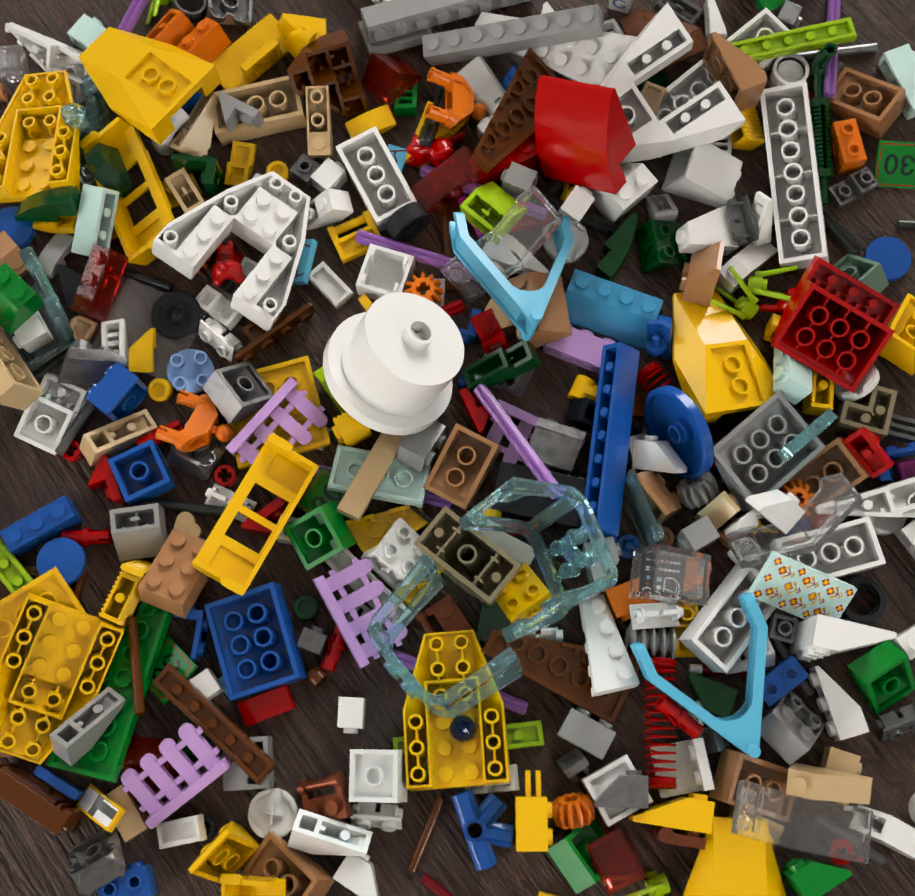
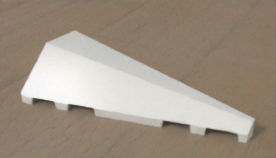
M13 22L5 23V31L12 33L18 39L17 43L28 49L32 59L45 72L67 71L74 101L82 103L96 86L78 58L84 51Z
M915 476L816 506L815 510L818 515L915 517Z

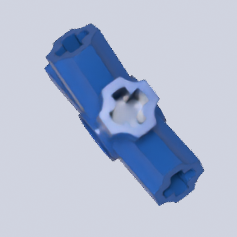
M472 788L451 795L476 871L485 870L498 864L492 845L510 848L514 834V825L495 822L507 806L491 792L478 806ZM472 823H478L481 826V830L476 836H471L467 832L469 825Z

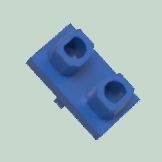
M659 315L657 320L649 319L647 323V355H653V357H659L660 355L670 360L672 356L671 317Z

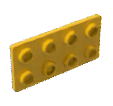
M272 14L265 16L211 63L215 65L222 81L220 85L225 90L252 84L288 53V50L284 47L287 38L278 30L277 24L279 21Z

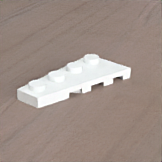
M604 594L582 598L579 602L582 630L586 638L584 645L589 660L588 674L592 682L591 696L595 697L637 687L640 682Z

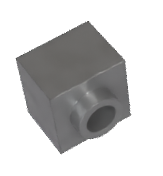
M786 0L777 18L789 30L796 29L803 18L799 16L803 7Z
M303 153L289 171L294 180L310 190L313 186L310 176L321 165Z
M312 625L311 629L303 628L296 646L323 656L326 643L330 638L324 635L326 630Z

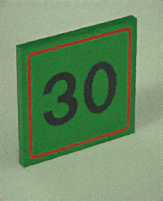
M879 140L874 177L879 183L878 187L915 189V142Z
M323 467L307 486L296 506L306 514L333 500L338 507L345 493L329 491L327 489L331 471Z
M169 636L163 642L148 687L164 705L170 699L152 682L167 664H173L187 679L198 667Z

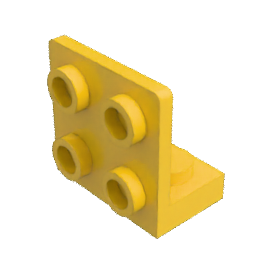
M527 563L522 564V568L495 600L507 617L513 630H518V627L530 628L558 609L551 592Z

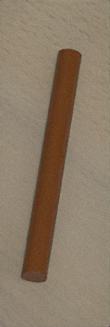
M137 617L127 618L134 711L135 715L145 714L138 622Z

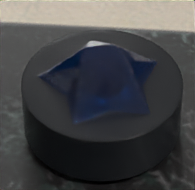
M461 715L452 720L450 732L457 741L467 742L474 737L476 726L470 717Z

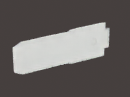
M478 517L470 519L468 524L519 563L531 564L537 552L532 546Z

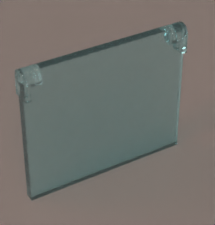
M633 468L629 470L625 479L623 497L642 540V549L654 552L664 538V532L661 524L656 522Z

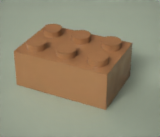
M173 528L138 586L141 601L186 619L209 579L207 575L191 566L206 540Z

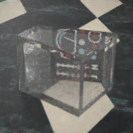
M662 544L635 548L633 552L629 598L688 606L707 605L709 576L712 570L711 555Z

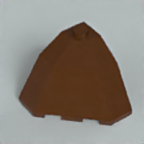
M638 9L620 19L626 35L637 37L656 13ZM680 21L693 40L692 49L653 76L706 49L707 41L700 27Z
M345 29L322 35L303 47L287 69L295 94L306 97L305 86H328L330 109L340 113L341 116L350 119L369 111Z

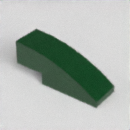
M76 186L57 187L37 192L21 202L14 219L15 221L58 222L60 216H76L79 210L81 195Z
M633 212L604 243L602 253L606 256L596 266L594 274L597 277L612 282L620 271L634 237L638 215L636 212Z
M522 340L507 350L502 347L496 349L463 368L462 373L467 387L471 391L479 384H485L488 387L512 379L540 366L541 363L534 345L529 341Z

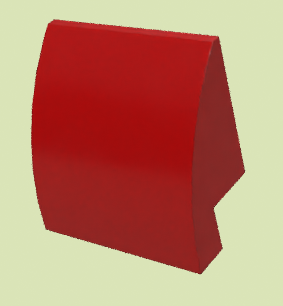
M541 75L538 79L534 126L537 153L544 176L616 195L627 182L620 163L636 145L616 89Z
M815 255L788 301L776 328L771 346L854 393L895 332L887 327L900 305Z

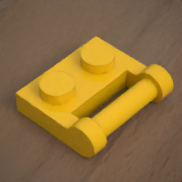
M368 210L361 212L362 215L335 227L332 225L326 228L343 264L367 254L369 247L355 242L357 231L341 238L338 235L366 223L367 226L359 230L381 236Z

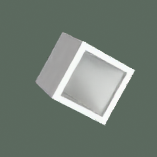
M711 143L673 153L661 190L718 208L727 204V200L734 198V189L736 182L741 176L740 170L743 162Z

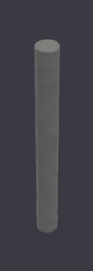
M868 43L838 47V57L877 52L878 44ZM819 50L796 54L809 61L813 60L815 53Z

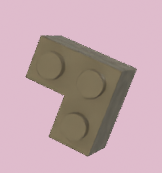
M877 385L872 392L865 396L863 405L845 400L837 408L832 430L850 435L864 427L880 436V441H882L888 435L898 391Z

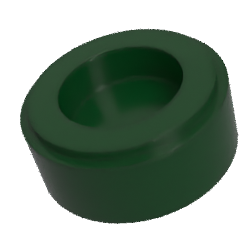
M309 595L297 598L293 607L296 616L302 620L313 619L319 611L318 602Z

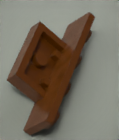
M308 302L291 315L284 308L269 331L264 330L254 322H250L243 327L242 330L251 343L234 355L237 363L253 361L256 358V354L262 350L270 349L275 344V341L282 336L290 335L300 323L308 322L315 313L311 302Z

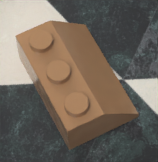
M529 271L509 279V282L520 290L535 291L544 286L549 273ZM561 275L558 278L543 318L529 341L535 348L572 335ZM516 327L517 338L522 341L520 337L521 332Z

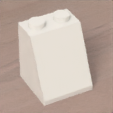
M628 162L620 164L627 182L616 195L587 188L592 192L591 196L595 198L593 204L608 221L617 222L642 201L658 182L656 177L643 163Z

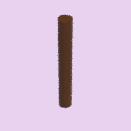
M436 796L407 869L414 873L417 872L446 801L441 797Z

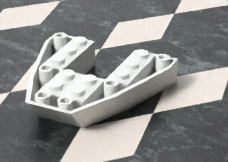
M668 2L644 27L599 85L616 89L636 143L635 147L621 163L651 160L722 140L741 128L746 120L720 80L660 121L647 104L637 86L686 54L693 46L692 38Z
M274 171L228 188L169 222L153 240L152 254L191 280L230 232L234 233L265 255L233 294L230 307L264 330L269 331L277 321L289 297L305 243L311 197Z

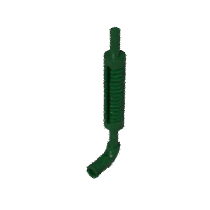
M833 42L826 43L815 54L810 72V77L813 78L814 98L810 99V109L822 206L828 205L827 181L833 179L829 98L823 97L822 85L825 66L838 52L836 50L838 47Z

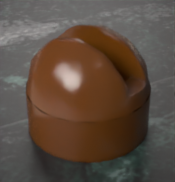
M313 667L307 673V680L315 689L329 675L324 669Z

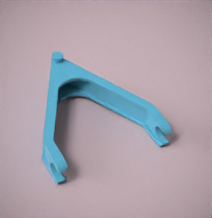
M453 212L455 222L450 221L449 232L454 254L521 332V339L530 341L537 325L543 318V314L574 242L568 216H558L560 225H555L552 228L557 255L544 286L539 290L525 291L513 286L469 236L464 212Z
M745 592L738 596L739 603L751 628L745 702L740 710L732 716L723 718L713 716L657 674L643 643L639 641L630 645L641 672L647 681L740 751L752 758L760 756L768 626L751 592Z

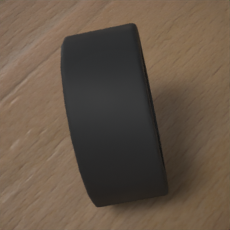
M411 202L400 207L388 218L385 223V229L393 240L403 243L420 234L429 224L430 216L420 202Z
M856 577L846 582L854 587L868 589L875 599V606L865 616L854 614L847 606L841 617L846 621L863 625L878 620L884 614L887 605L883 588L876 581L867 577Z

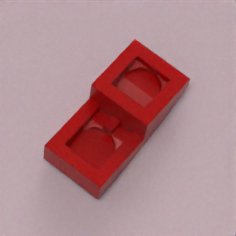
M492 308L471 317V323L487 355L500 347L505 350L510 348Z
M288 685L238 703L245 727L255 725L296 708Z

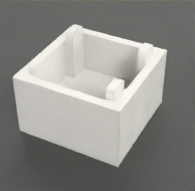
M370 243L355 285L358 295L362 296L365 293L368 298L377 300L390 293L404 292V290L408 289L405 283L406 281L411 282L416 267L414 256Z
M350 749L349 802H407L405 750Z
M623 755L580 780L594 803V800L619 775H626V770L636 769L628 755ZM648 792V800L651 803L653 800ZM596 807L602 820L608 827L641 809Z

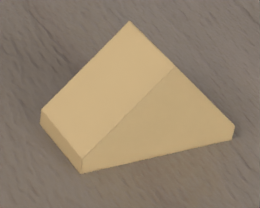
M184 167L164 178L184 213L205 202Z

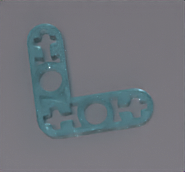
M88 74L82 77L86 107L72 102L61 108V115L66 124L86 133H91L92 131L99 133L110 123L107 102Z
M829 408L785 445L777 455L786 463L816 436L818 437L838 416Z

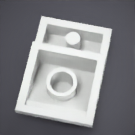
M46 373L40 384L44 393L24 410L13 436L53 455H57L58 453L55 452V449L88 402L86 396L89 390L77 384L57 383L59 376Z

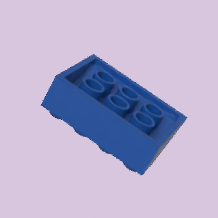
M270 582L247 590L243 596L235 594L204 605L230 701L307 678L300 649L296 646L298 642L281 584Z

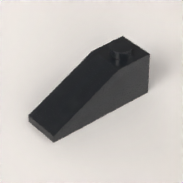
M588 397L572 399L564 421L592 434L596 402ZM632 421L630 437L641 434L643 427Z

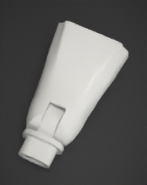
M477 56L457 74L463 76L473 90L474 104L477 102L483 103L488 111L487 116L491 117L506 90L482 56Z

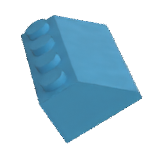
M577 269L574 270L565 294L570 324L623 342L643 351L646 349L647 323L649 319H657L664 301Z

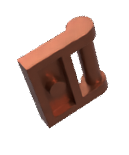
M450 594L413 618L415 623L419 624L425 633H437L428 620L432 615L435 616L444 632L472 630V627Z
M336 771L331 773L330 776L311 781L308 779L298 781L296 788L299 795H301L304 810L334 820L353 816L346 778L342 771ZM330 786L335 787L336 793L314 798L313 790Z
M658 825L652 831L655 839L666 844L705 850L706 839L699 837L700 832L680 829V833H676L671 828Z

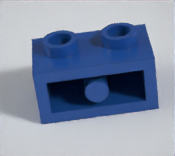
M142 860L128 864V870L125 871L124 877L119 876L97 889L98 896H153L158 894L152 864L143 865Z

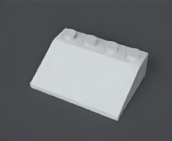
M817 614L798 623L794 644H790L789 652L796 655V660L810 662L811 660H817V658L860 649L894 639L897 636V632Z

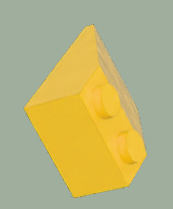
M908 293L887 327L895 332L879 355L912 376L915 373V297Z
M688 793V797H678L651 806L649 809L645 808L628 815L627 819L633 822L711 834L715 802L708 801V795Z
M233 821L224 825L220 829L219 835L202 848L200 855L188 869L191 874L221 884L219 879L221 874H235L255 853L260 845L242 825Z

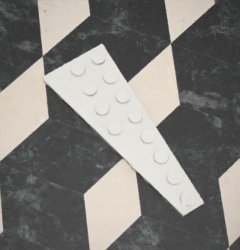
M481 12L475 26L517 19V17ZM605 32L603 37L534 48L532 50L551 71L572 81L600 85L637 37ZM527 50L512 53L524 57Z

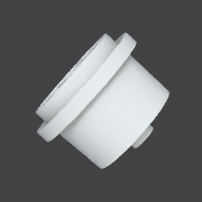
M390 293L377 299L367 312L356 314L343 321L334 331L326 344L323 354L325 380L338 404L352 418L364 426L390 435L418 433L430 427L441 416L450 402L453 386L452 379L460 370L464 360L463 339L451 317L432 301L411 293Z

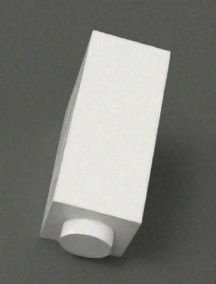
M726 205L688 221L676 231V243L678 244L679 253L693 254L719 241L725 242L724 256L729 255L739 247L738 242L734 240L735 237L731 226L736 222L730 221Z
M858 804L849 826L850 829L915 860V828L892 815Z

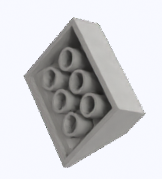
M777 391L714 445L713 461L730 493L737 499L745 511H749L754 508L745 501L748 496L779 489L819 454L825 446L783 394Z

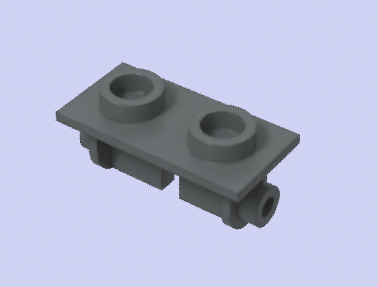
M745 195L738 201H736V198L727 200L726 209L730 221H736V223L731 225L735 237L734 240L738 242V245H742L745 248L759 239L748 195Z
M915 702L898 710L902 717L900 719L895 711L879 716L878 720L874 721L877 730H883L881 741L887 739L893 741L902 737L905 732L915 731Z

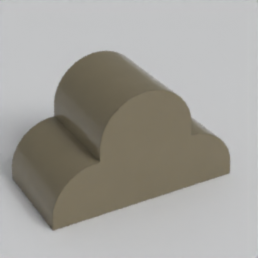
M446 506L443 507L413 543L422 554L437 565L456 585L489 606L493 604L522 568L521 563Z

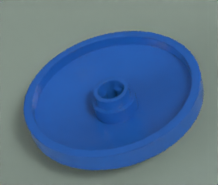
M665 385L651 391L644 403V421L648 435H657L658 440L668 441L686 465L687 473H677L678 476L691 480L706 474L713 464L714 446L709 427L701 411L689 396L676 387Z

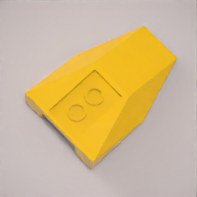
M108 27L78 56L110 109L159 145L175 130L170 118L197 91L207 97L222 82L215 65L171 44L113 27Z
M66 70L25 74L0 119V203L22 202L37 192L57 187L76 186L80 193L79 122Z
M715 289L712 299L726 304ZM683 292L674 293L672 295V361L682 391L696 404L706 423L716 422L723 414L756 410L775 392L773 391V371L734 314L712 303L708 307L682 301Z
M28 593L0 658V752L41 765L53 751L49 734L98 695L123 636V626L33 593Z
M473 629L425 633L423 635L403 708L406 789L409 791L511 784L504 702L485 656L481 653L482 649ZM457 716H468L475 723L476 733L467 742H459L451 735L450 724ZM464 725L460 726V731L464 732L466 727Z
M713 816L712 833H706L704 836L706 839L705 850L700 849L683 896H786L765 820Z

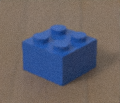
M117 361L105 371L104 377L100 382L94 384L89 389L86 399L115 422L133 413L148 395V388L136 375Z
M152 439L108 459L126 503L132 507L138 506L146 500L153 499L177 487L159 446Z

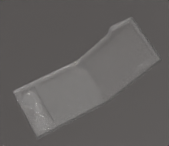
M533 185L516 197L515 204L493 230L475 243L499 271L508 278L528 263L562 223L563 218L538 188ZM457 256L441 266V273L469 303L486 293L485 289Z
M843 473L818 478L819 490L802 508L806 512L787 534L783 533L773 524L726 535L727 544L742 569L764 564L772 551L787 557L816 551L861 502V495Z
M738 780L731 833L794 851L868 864L873 811L854 805H841L787 795L786 792L746 780Z

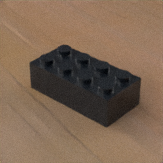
M501 461L491 509L507 514L581 528L586 479L550 471L564 492L558 499H551L527 466Z

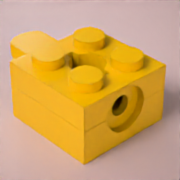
M525 770V796H515V849L517 852H548V845H553V830L548 828V818H552V802L547 801L546 796H541L540 770H535V796H531L530 770Z

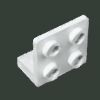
M398 518L377 546L365 551L361 556V559L366 558L372 562V569L394 590L410 585L428 558L413 544L419 535L402 518Z
M703 737L671 743L676 744V746L650 748L660 752L677 753L676 755L651 756V758L677 761L676 763L653 764V767L677 770L655 772V775L677 778L676 789H658L661 798L715 789Z

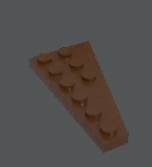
M530 47L526 51L471 155V158L486 174L535 133L534 113L539 77L545 75L558 78Z
M492 630L481 650V653L610 724H614L630 689L592 697V682L588 674L589 660L588 653L585 652V646ZM629 655L637 675L640 667L635 656Z

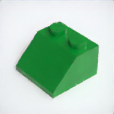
M4 262L0 266V325L12 335L46 302Z
M334 500L317 507L283 527L306 571L357 544L343 516L337 512V505Z
M889 640L877 645L847 665L854 685L876 715L915 690V680L907 655Z
M595 819L590 825H584L582 829H571L548 848V854L576 894L599 881L622 859Z
M796 857L786 861L783 864L784 869L779 871L794 896H823L852 876L850 870L808 859H797Z

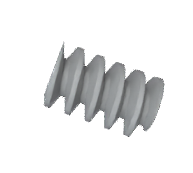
M630 622L624 638L626 650L631 644L640 641L647 650L651 649L652 657H655L657 651L660 650L662 658H665L667 652L671 653L672 659L675 658L677 635L674 628H669L667 634L665 628H659L657 632L655 628L648 629L647 631L646 629L632 630V623Z

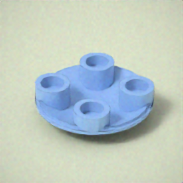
M185 349L173 354L167 366V378L171 386L179 392L180 390H185L192 394L204 391L202 387L214 372L211 359L205 352L196 349Z

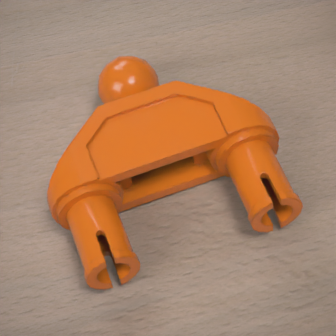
M434 67L430 68L427 74V81L444 87L445 109L430 103L425 110V118L442 123L445 129L453 130L470 115L473 119L479 121L486 117L488 113L486 106L479 102L474 104V92L463 76L455 72L448 74Z
M180 390L177 396V404L195 409L183 430L177 431L160 425L155 435L157 440L173 444L177 450L190 452L208 445L214 435L220 442H228L233 438L234 430L228 424L219 425L215 404L208 395L198 396L185 390Z

